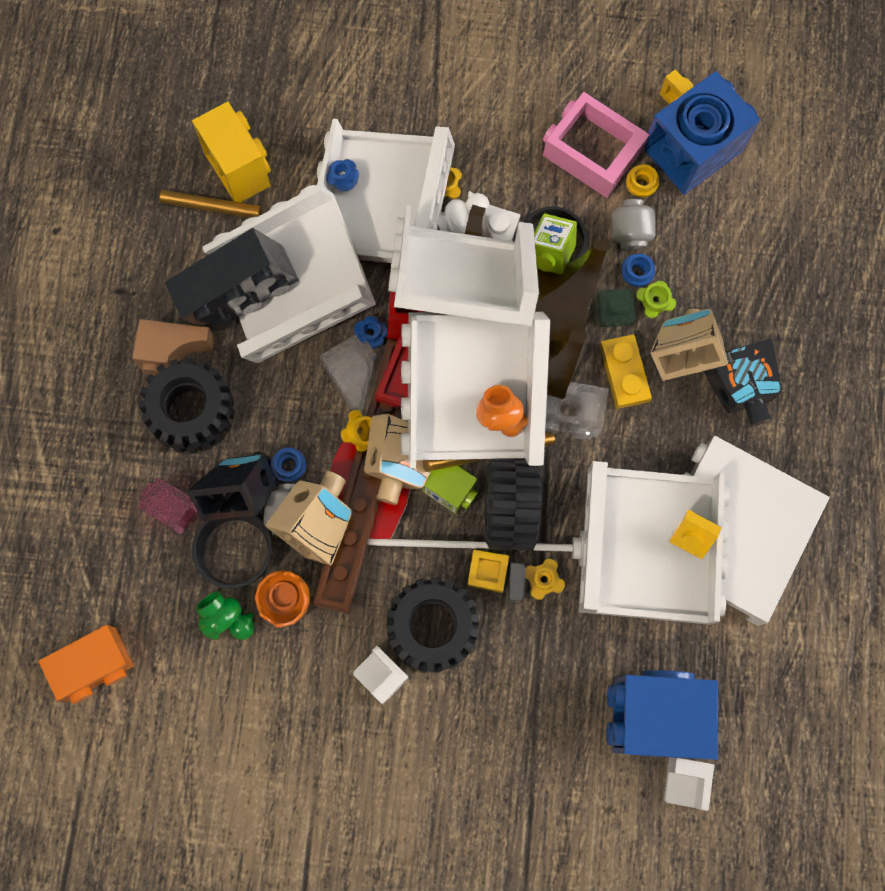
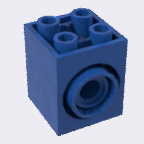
M715 71L654 115L644 151L681 193L685 195L741 154L761 119L757 116L754 107L746 103L735 92L732 83Z
M644 670L642 671V676H620L614 678L613 685H608L607 705L608 707H613V723H607L606 742L607 745H612V753L718 760V680L695 679L694 673Z

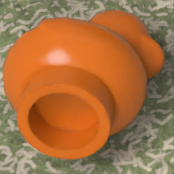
M495 385L488 388L476 407V418L483 427L488 428L490 431H501L502 434L508 437L518 436L528 424L520 398L513 394L510 388L503 385Z

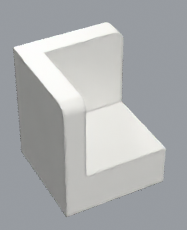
M378 646L372 650V654L353 672V675L382 705L409 679Z
M669 757L664 801L670 804L708 811L714 764Z

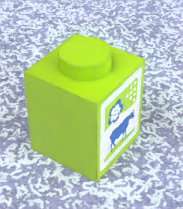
M543 214L534 233L536 265L538 269L563 274L576 247V221Z
M459 466L430 472L425 485L422 487V492L457 514L461 507L467 510L477 497L479 492L474 488L478 479Z

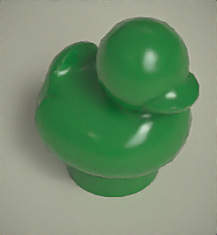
M214 591L205 596L195 607V611L200 616L199 629L209 639L218 640L219 634L228 628L231 635L238 640H246L253 635L255 625L252 618L254 614L246 613L241 615L242 607L235 598L223 597L219 591Z

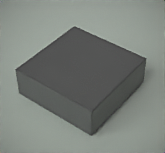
M511 563L508 568L507 604H520L524 600L525 566L524 564Z

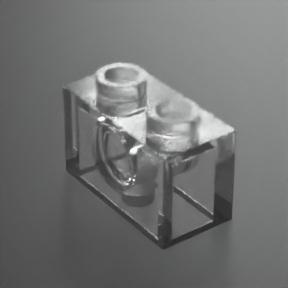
M570 382L564 400L547 395L545 433L555 434L558 433V430L571 432L572 437L582 440H591L592 437H598L603 429L609 389ZM563 404L572 405L576 409L577 415L573 417L565 416L560 411V406Z

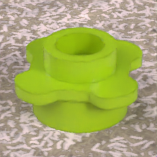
M656 281L649 285L647 289L640 288L637 291L636 298L642 302L645 308L644 314L648 318L654 319L658 316V313L663 311L670 312L676 306L671 290L663 281ZM657 297L659 302H654L653 298Z

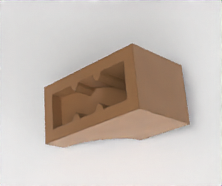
M140 319L132 360L144 374L149 375L151 373L153 376H156L159 373L156 368L161 364L165 368L171 366L170 360L178 359L180 362L185 357L194 353L213 352L215 338L208 327Z

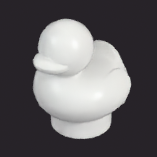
M469 191L467 202L459 199L448 202L445 211L440 214L438 223L440 231L465 234L472 204L487 208L489 205L487 197L483 194H474Z

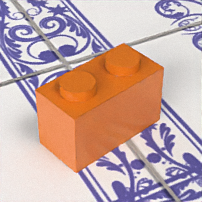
M105 625L38 661L56 700L60 702L71 701L72 705L93 695L91 689L102 683L110 686L127 677L125 671L134 667L117 629L110 625Z

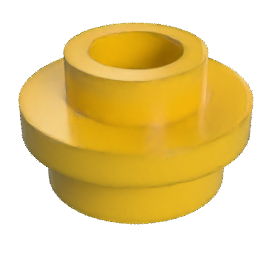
M642 164L635 166L628 172L626 177L627 189L637 197H649L656 192L659 186V176L650 165ZM642 179L646 181L647 185H640L637 183V180Z

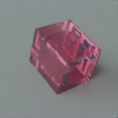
M159 477L153 484L149 483L143 489L139 497L141 503L137 507L146 515L180 536L197 512L190 496Z

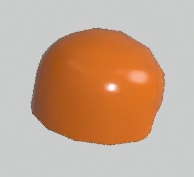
M287 570L269 573L258 584L255 594L259 616L278 628L297 623L307 613L311 601L310 590L306 582L297 574Z

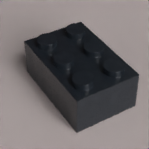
M251 228L170 278L165 284L181 319L202 327H208L212 331H221L230 327L233 324L232 320L242 314H249L258 310L261 307V303L267 299L285 294L289 291L290 285L299 281L283 246L255 228Z

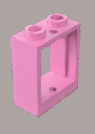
M583 92L576 102L571 100L567 104L561 115L563 119L558 126L552 124L543 138V141L546 143L543 156L608 199L643 152L650 134ZM581 115L626 144L607 170L562 142V139Z

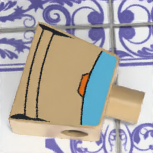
M689 309L685 315L663 322L651 350L652 358L663 381L728 364L722 335L711 309Z
M390 414L376 415L371 420L364 470L366 474L382 480L376 499L397 505L402 488L421 489L425 485L430 472L424 470L423 460H416V468H410L408 456L401 455V433H408V422Z
M327 471L320 485L302 480L297 482L265 526L305 558L331 566L352 515L351 509L337 498L346 481L336 473Z

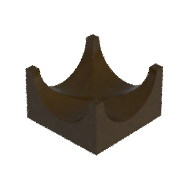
M472 204L465 234L493 238L486 224V208ZM595 238L592 246L583 256L567 263L563 274L546 272L537 268L539 295L535 312H544L550 319L547 395L565 399L584 344L586 333L583 330L609 242Z

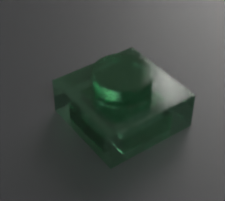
M633 289L598 292L597 302L600 327L631 326L635 324Z

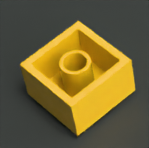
M226 102L192 120L203 153L234 202L241 203L270 187L267 174L271 172V169L265 159L267 153L257 137L252 139L248 132L250 126L241 111L235 113L230 103Z

